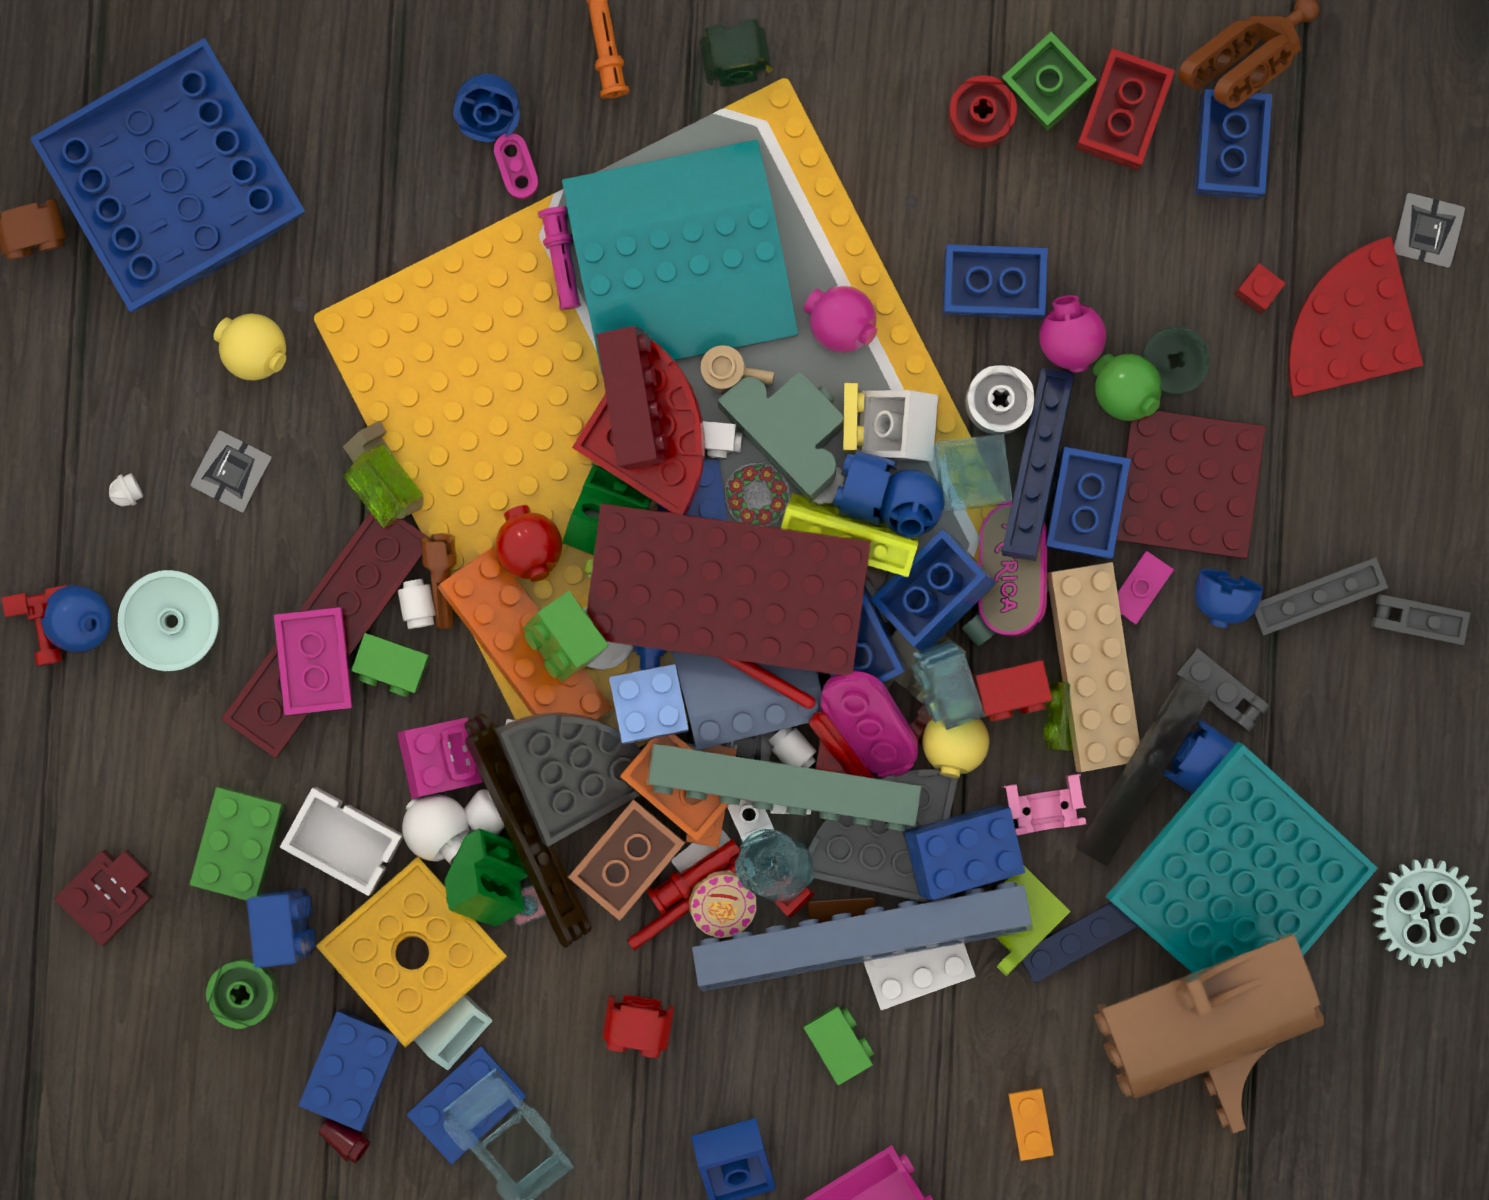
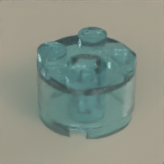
M772 829L758 830L749 835L740 846L742 849L738 859L736 858V873L741 884L756 895L776 902L788 901L802 893L813 880L812 858L807 847L800 840L784 832Z

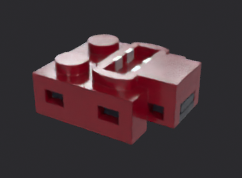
M103 850L54 900L101 946H104L153 898L141 885L152 873L129 850L123 851L117 859L107 850Z

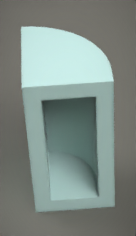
M464 995L414 1041L430 1059L446 1070H449L493 1020L469 996Z

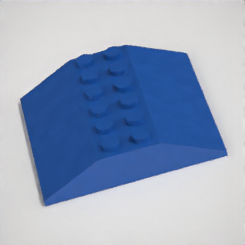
M206 38L201 39L30 138L130 313L190 286L250 252L306 212Z

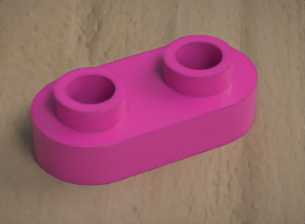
M512 133L505 137L506 134H503L495 142L494 154L506 189L514 198L528 199L536 193L539 181L526 142L518 134ZM509 146H514L518 150L514 157H508L505 154V150ZM524 177L528 180V185L522 189L516 186L517 179Z

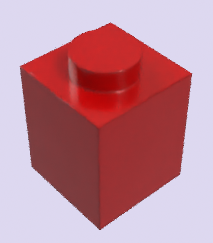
M1259 263L1249 273L1234 295L1261 314L1267 309L1286 283Z

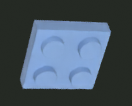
M675 664L609 677L622 745L689 732Z

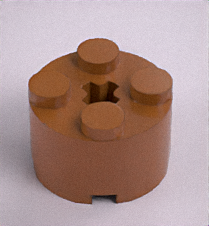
M56 199L46 200V203L37 205L36 202L0 212V250L2 255H6L7 260H17L34 255L32 249L37 247L39 251H50L65 247L64 240L67 239Z

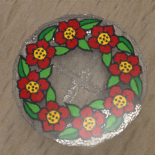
M762 462L746 463L737 468L726 482L724 490L725 506L731 517L737 522L771 526L778 522L785 514L790 501L789 484L773 465Z

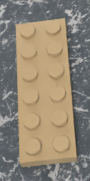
M1113 562L1047 572L1076 772H1086L1143 761Z

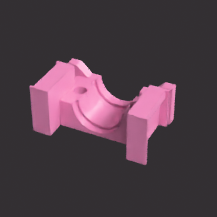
M1081 774L1066 775V789L1018 796L1017 784L1002 786V788H1006L1008 806L1011 809L1012 818L1017 820L1016 835L1086 824V818H1077L1076 809L1086 807L1083 802L1079 778ZM1063 801H1066L1068 804L1066 809L1061 808ZM1025 807H1028L1030 810L1028 815L1023 814Z

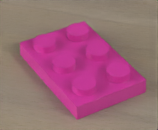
M342 608L274 615L284 715L353 708Z

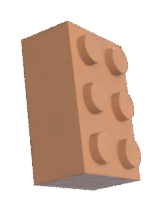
M633 799L568 878L620 921L686 842L636 799Z

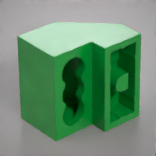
M593 464L570 516L562 543L594 555L600 505L602 503L649 509L652 499L601 466Z
M480 828L464 837L445 878L446 900L450 911L493 927L524 911L520 881L528 877L512 841Z

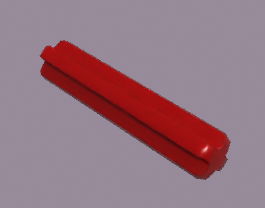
M815 712L813 717L809 719V725L848 775L874 779L872 773L825 712Z

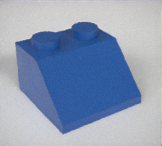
M756 1118L691 1136L698 1168L709 1200H741L776 1190Z

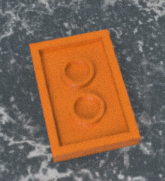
M675 734L650 739L619 777L698 842L729 804L719 802V795L707 794L706 800L686 797L687 790L673 788V795L652 792L653 785L646 784L652 744L693 749Z

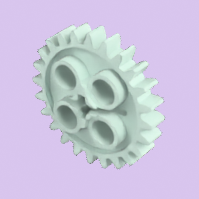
M1426 858L1424 867H1421L1419 861L1414 859L1411 864L1412 870H1409L1404 864H1400V876L1389 872L1388 876L1392 883L1390 885L1385 883L1379 884L1385 893L1384 896L1374 895L1373 898L1381 902V907L1371 909V912L1380 915L1381 919L1372 924L1375 927H1383L1384 931L1377 938L1379 940H1390L1385 948L1389 952L1398 948L1396 954L1398 960H1402L1408 954L1409 965L1414 966L1420 958L1424 968L1429 967L1431 959H1433L1436 966L1442 967L1444 956L1450 962H1455L1453 953L1455 950L1465 955L1467 952L1462 944L1464 942L1472 944L1476 942L1469 934L1470 931H1481V928L1473 924V921L1483 917V914L1474 912V907L1480 905L1482 901L1471 899V895L1475 893L1477 888L1474 886H1464L1469 879L1468 875L1456 878L1458 867L1453 866L1446 872L1445 861L1440 860L1436 868H1434L1432 859ZM1419 884L1424 885L1426 906L1434 909V914L1429 915V921L1436 937L1434 943L1430 940L1428 920L1420 917V913L1425 911V905L1418 889ZM1438 884H1443L1447 889V896L1441 902H1436L1432 896L1433 888ZM1410 891L1414 896L1415 902L1411 908L1404 910L1400 906L1399 899L1404 892ZM1451 917L1454 920L1455 928L1452 933L1444 935L1440 930V923L1444 918ZM1418 924L1422 929V936L1418 941L1410 942L1407 937L1408 928L1411 925Z

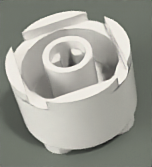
M997 365L985 368L975 376L968 387L965 398L967 414L973 424L986 433L993 435L1011 433L1020 428L1032 413L1034 407L1032 383L1022 371L1015 367ZM996 393V395L1000 396L1004 393L1007 396L1005 400L1007 407L1004 408L1002 405L994 406L992 402L995 398L992 394Z

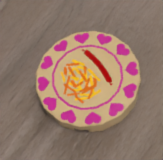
M730 871L713 872L694 886L689 898L690 913L696 926L705 934L717 938L732 937V935L744 931L752 922L757 910L756 896L750 884L741 875Z

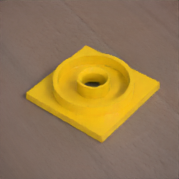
M419 857L415 858L316 945L319 951L405 1048L507 958L504 952L474 919L449 910L446 900V887ZM411 937L423 940L429 949V957L426 963L414 970L402 967L396 959L398 945L403 940Z

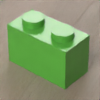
M364 633L351 671L359 673L357 678L359 681L376 686L379 680L390 684V692L408 697L409 692L418 694L431 656Z
M837 1004L805 1023L803 1028L839 1086L871 1067L873 1064L869 1057L873 1056L874 1052L865 1037L858 1040L852 1030L857 1024L848 1008L841 1011Z

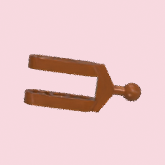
M1297 0L1294 4L1293 12L1287 17L1251 16L1247 20L1233 22L1182 63L1178 73L1180 82L1194 90L1203 88L1250 52L1262 39L1266 43L1222 76L1215 86L1214 98L1216 101L1229 108L1238 107L1290 66L1294 55L1301 51L1300 39L1295 26L1301 22L1309 23L1317 18L1320 10L1318 2L1316 0Z

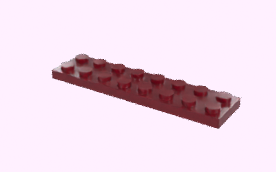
M377 502L299 612L341 607L343 611L347 657L349 659L362 641L364 633H368L422 558L421 538L426 537L429 541L430 538L404 519L392 517L382 504ZM277 642L221 719L274 758L279 757L309 715V713L284 715Z

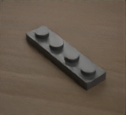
M1374 557L1261 600L1253 615L1261 636L1388 589V585L1378 559Z

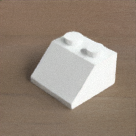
M912 390L862 391L864 392V413H860L859 426H864V446H858L857 451L894 461L933 462L938 395Z

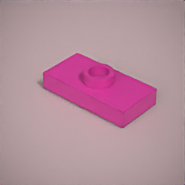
M1145 551L1117 592L1121 616L1136 625L1174 569L1148 551Z

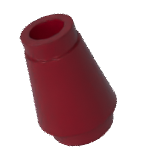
M329 1118L319 1131V1135L324 1137L327 1143L346 1162L350 1160L354 1164L363 1157L371 1141L365 1138V1133Z

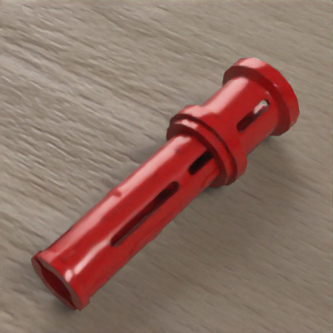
M731 839L681 873H678V871L671 873L668 880L656 888H648L646 891L661 915L666 913V908L682 898L688 899L694 886L699 881L701 882L707 878V875L724 870L730 864L743 858L744 855L735 841Z

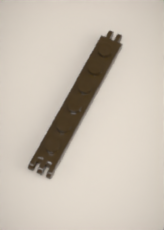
M480 713L474 717V720L470 719L465 722L464 727L468 734L465 743L559 943L567 948L573 941H577L582 935L589 933L591 925L553 844L548 847L541 840L496 733L497 725L493 722L489 723L487 717Z

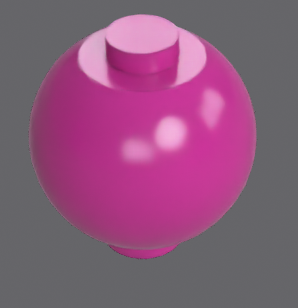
M836 286L828 289L826 292L815 289L805 303L804 311L811 315L810 328L812 334L823 347L830 351L838 353L855 351L864 344L866 346L869 345L877 334L875 308L868 296L857 288Z
M1067 295L1059 297L1052 302L1054 310L1046 315L1041 324L1039 332L1040 346L1045 356L1056 366L1069 369L1070 372H1082L1087 370L1089 365L1095 362L1103 352L1106 344V328L1100 315L1091 307L1080 304L1078 296Z

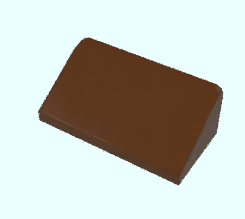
M875 897L809 900L808 918L809 920L818 919L819 923L832 921V916L842 913H851L852 917L865 915L864 911L866 909L876 907Z

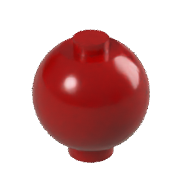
M520 505L509 509L504 513L506 522L500 527L495 541L496 555L500 564L510 574L519 578L530 579L531 581H540L550 575L549 572L559 562L562 554V537L559 529L546 516L539 513H531L528 505Z

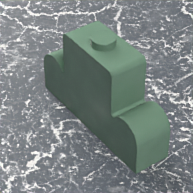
M798 372L770 398H767V391L763 382L754 377H747L740 380L718 400V407L733 424H736L737 428L809 503L816 499L834 481L836 476L835 458L832 453L821 448L843 429L844 416L832 404L835 400L824 387L821 386L817 389L803 373Z

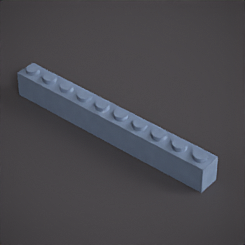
M1007 882L998 885V890L984 892L983 888H975L965 891L962 897L951 898V895H947L919 905L917 901H906L899 903L897 909L885 911L884 907H874L866 909L864 911L865 915L852 917L851 913H842L832 916V921L819 923L818 919H810L799 922V927L786 929L784 925L766 928V933L753 935L752 932H740L732 935V940L721 942L719 938L704 939L700 941V946L692 947L698 987L702 992L1032 931L1033 927L1025 886H1018L1017 882Z

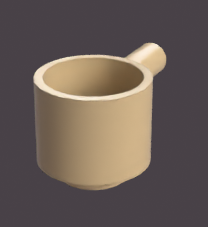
M721 345L711 348L706 352L701 361V373L705 382L713 391L725 394L740 380L747 377L757 378L763 384L773 385L775 372L746 368L739 352L729 346Z

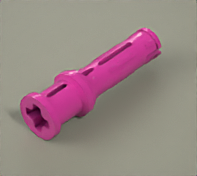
M565 206L547 208L538 212V217L543 220L546 237L543 239V244L546 246V249H550L560 310H570L581 306L569 247L572 244L573 236L568 232L565 216L568 213V209Z

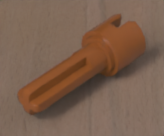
M445 533L432 534L430 541L426 537L421 538L423 566L430 570L433 604L436 614L434 616L435 626L439 629L451 628L454 623L453 608L437 587L451 576L450 569L457 563L455 537Z

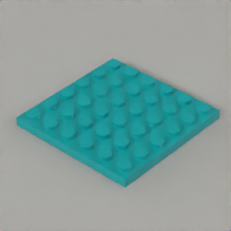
M1237 742L1107 894L1106 898L1191 973H1195L1275 942L1278 937L1288 933L1295 935L1301 953L1304 956L1378 867L1247 747Z

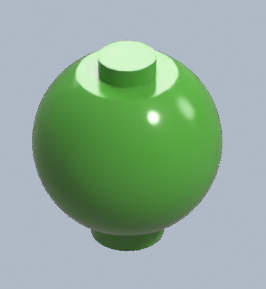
M1106 354L1097 361L1093 368V374L1097 377L1095 393L1100 406L1107 414L1119 420L1134 421L1145 416H1151L1157 411L1162 395V380L1157 368L1148 359L1136 354H1122L1116 357L1112 354Z

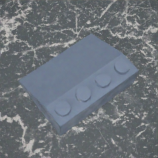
M672 651L696 750L809 723V719L813 717L815 712H823L821 708L822 691L817 671L755 663L814 697L816 701L815 706L812 709H806L718 657Z

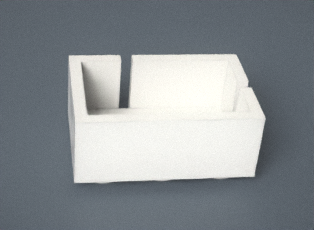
M318 787L312 788L280 848L368 896L372 895L387 867L381 865L382 862H391L404 838L403 834L351 805H345L343 809L340 808L343 801Z

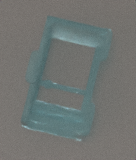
M494 1068L443 1110L446 1119L443 1127L461 1149L466 1150L470 1148L498 1181L496 1190L504 1200H534L574 1167L569 1154L565 1152L551 1135L550 1126L534 1107L527 1106L497 1068ZM509 1099L519 1112L513 1113L510 1120L484 1141L480 1142L471 1129ZM524 1116L554 1154L516 1184L485 1146L511 1125L519 1123L521 1117Z

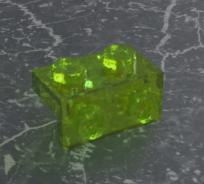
M383 444L362 453L343 475L383 528L391 525L408 505L418 501L423 496L419 488Z
M1051 682L1050 693L1052 700L1046 702L1049 708V717L1044 727L1046 749L1073 751L1068 720L1070 683Z

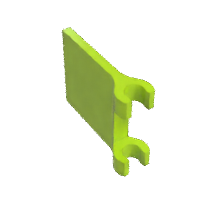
M1025 866V873L1010 877L1004 883L1017 882L1018 886H1025L1033 930L995 937L1010 952L997 966L1005 976L1009 975L1071 912Z

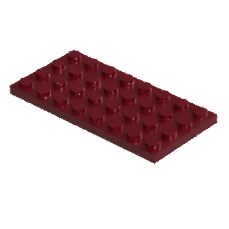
M602 503L600 505L586 615L606 642L838 675L853 674L871 541Z

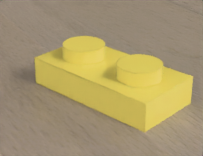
M844 383L843 454L855 455L857 446H864V426H857V413H864V392H858V383Z

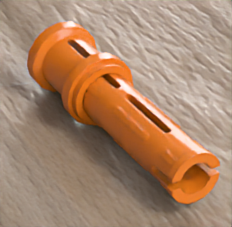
M586 0L598 60H596L594 66L595 70L599 71L602 90L600 91V97L602 99H611L630 93V89L625 85L622 70L625 63L624 59L617 53L608 0Z

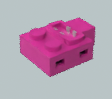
M468 717L397 733L412 799L482 783L479 770L465 743L468 734L464 724L468 721Z

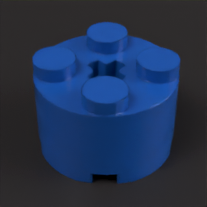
M857 451L855 455L848 454L843 467V473L847 477L844 487H838L834 499V506L840 509L839 514L880 526L882 521L877 517L878 509H881L891 474L890 468L897 470V461L862 451Z
M1203 720L1194 723L1199 726L1195 732L1188 729L1168 758V762L1173 764L1171 770L1164 769L1163 772L1166 778L1192 795L1236 745L1233 740Z

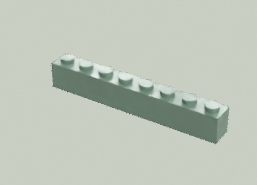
M652 744L646 784L653 785L652 792L673 795V788L687 790L686 797L706 800L707 794L720 796L719 802L739 805L740 799L753 801V808L773 811L774 804L787 806L786 813L806 816L808 809L820 811L819 818L839 821L840 815L853 817L852 823L872 826L873 820L886 822V829L904 832L906 831V825H916L922 787L659 744Z

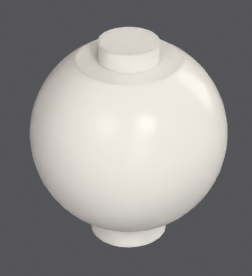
M431 794L412 799L406 806L407 812L402 823V833L407 846L415 855L428 861L446 859L452 865L464 837L469 834L470 826L468 825L464 808L453 798L441 794Z

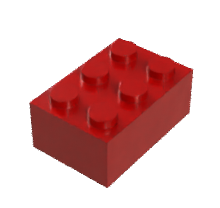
M1112 48L1106 59L1075 149L1138 171L1145 158L1175 70Z
M1043 660L970 677L979 716H987L988 721L1013 717L1011 712L1013 709L1020 708L1021 714L1046 709L1044 702L1052 700Z

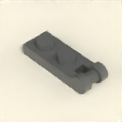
M1377 594L1375 604L1378 605L1376 617H1372V628L1464 646L1471 612ZM1391 608L1401 609L1398 622L1389 620Z
M1198 648L1193 651L1176 672L1180 679L1248 733L1255 727L1253 722L1261 713L1264 715L1270 708L1264 700L1255 695ZM1242 699L1250 704L1244 714L1235 709Z

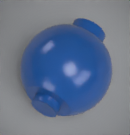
M915 469L902 470L889 477L881 509H878V513L883 523L891 531L907 538H915L927 533L939 522L944 510V495L937 481L929 474Z

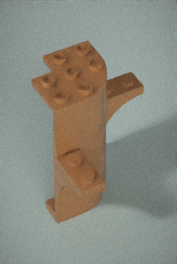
M1291 933L1278 937L1275 942L1113 1005L1098 1004L1096 1006L1099 1013L1094 1014L1100 1033H1103L1108 1039V1042L1103 1044L1110 1063L1120 1070V1074L1115 1075L1125 1097L1130 1096L1135 1100L1207 1072L1208 1076L1203 1077V1081L1210 1097L1216 1095L1220 1108L1215 1109L1222 1128L1228 1126L1229 1131L1233 1134L1246 1129L1242 1115V1092L1246 1078L1256 1061L1273 1046L1324 1026L1323 1015L1318 1007L1320 1002L1295 935Z

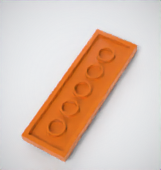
M493 547L438 585L437 588L532 715L569 713L598 720L612 709V706L584 669H581L563 683H561L558 677L554 678L547 671L544 665L545 659L538 650L535 651L528 645L524 637L525 632L522 629L540 610L514 575L506 571L500 564Z

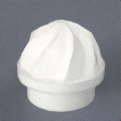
M132 473L124 477L122 474L117 476L118 478L110 484L109 488L111 501L121 507L136 505V500L144 497Z

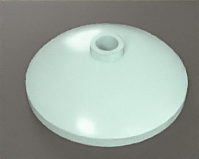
M157 571L142 577L126 592L118 611V631L126 650L141 664L160 671L182 670L199 662L212 648L219 630V611L211 592L195 577L179 571ZM171 615H175L178 619V623L174 628H170L167 625V618Z

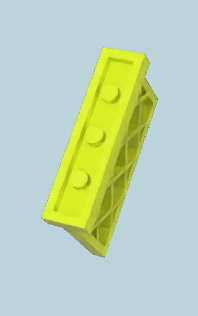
M792 493L781 528L870 540L868 566L906 577L909 576L918 547L919 536L907 538L891 531L883 521L880 526L841 516L839 514L840 509H837V506L824 503L820 506L816 502L809 503L802 495Z

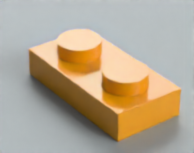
M1042 1088L1008 1093L1020 1161L1054 1155Z

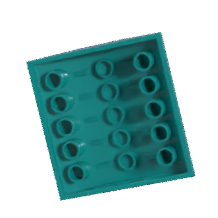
M758 139L562 179L600 368L601 362L596 334L631 326L644 330V334L647 333L649 338L658 343L674 360L705 355L707 351L716 346L724 345L739 348L798 335L783 251Z

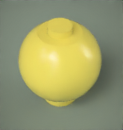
M244 314L233 320L227 317L215 329L214 340L219 343L220 358L227 370L233 375L244 380H261L269 377L274 372L280 371L286 362L285 337L280 327L270 318L260 314Z
M950 701L948 710L933 716L924 729L922 737L924 754L933 767L941 769L940 775L960 778V774H966L975 770L984 761L988 753V730L983 721L974 715L976 706L971 703Z

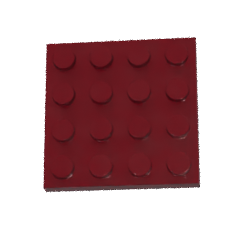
M1156 411L1148 417L1145 416L1141 419L1130 421L1125 458L1131 459L1116 541L1247 559L1266 426Z

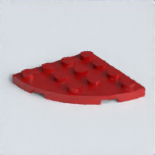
M1391 236L1374 241L1343 258L1322 277L1307 297L1293 328L1290 355L1288 357V378L1292 398L1423 366Z
M650 338L651 353L648 354L649 365L653 366L657 377V386H654L653 389L655 400L658 399L662 407L663 417L659 420L661 433L664 432L668 442V452L664 453L666 462L629 470L618 467L606 393L572 448L670 512L686 515L699 488L705 456L703 419L698 400L684 372L675 360L658 343Z

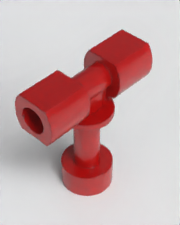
M68 585L45 589V593L33 596L22 593L2 597L5 617L10 618L27 614L28 620H35L40 651L34 653L36 666L63 662L61 648L54 649L53 644L44 634L41 620L42 618L44 619L45 610L49 604L46 603L48 598L58 589Z

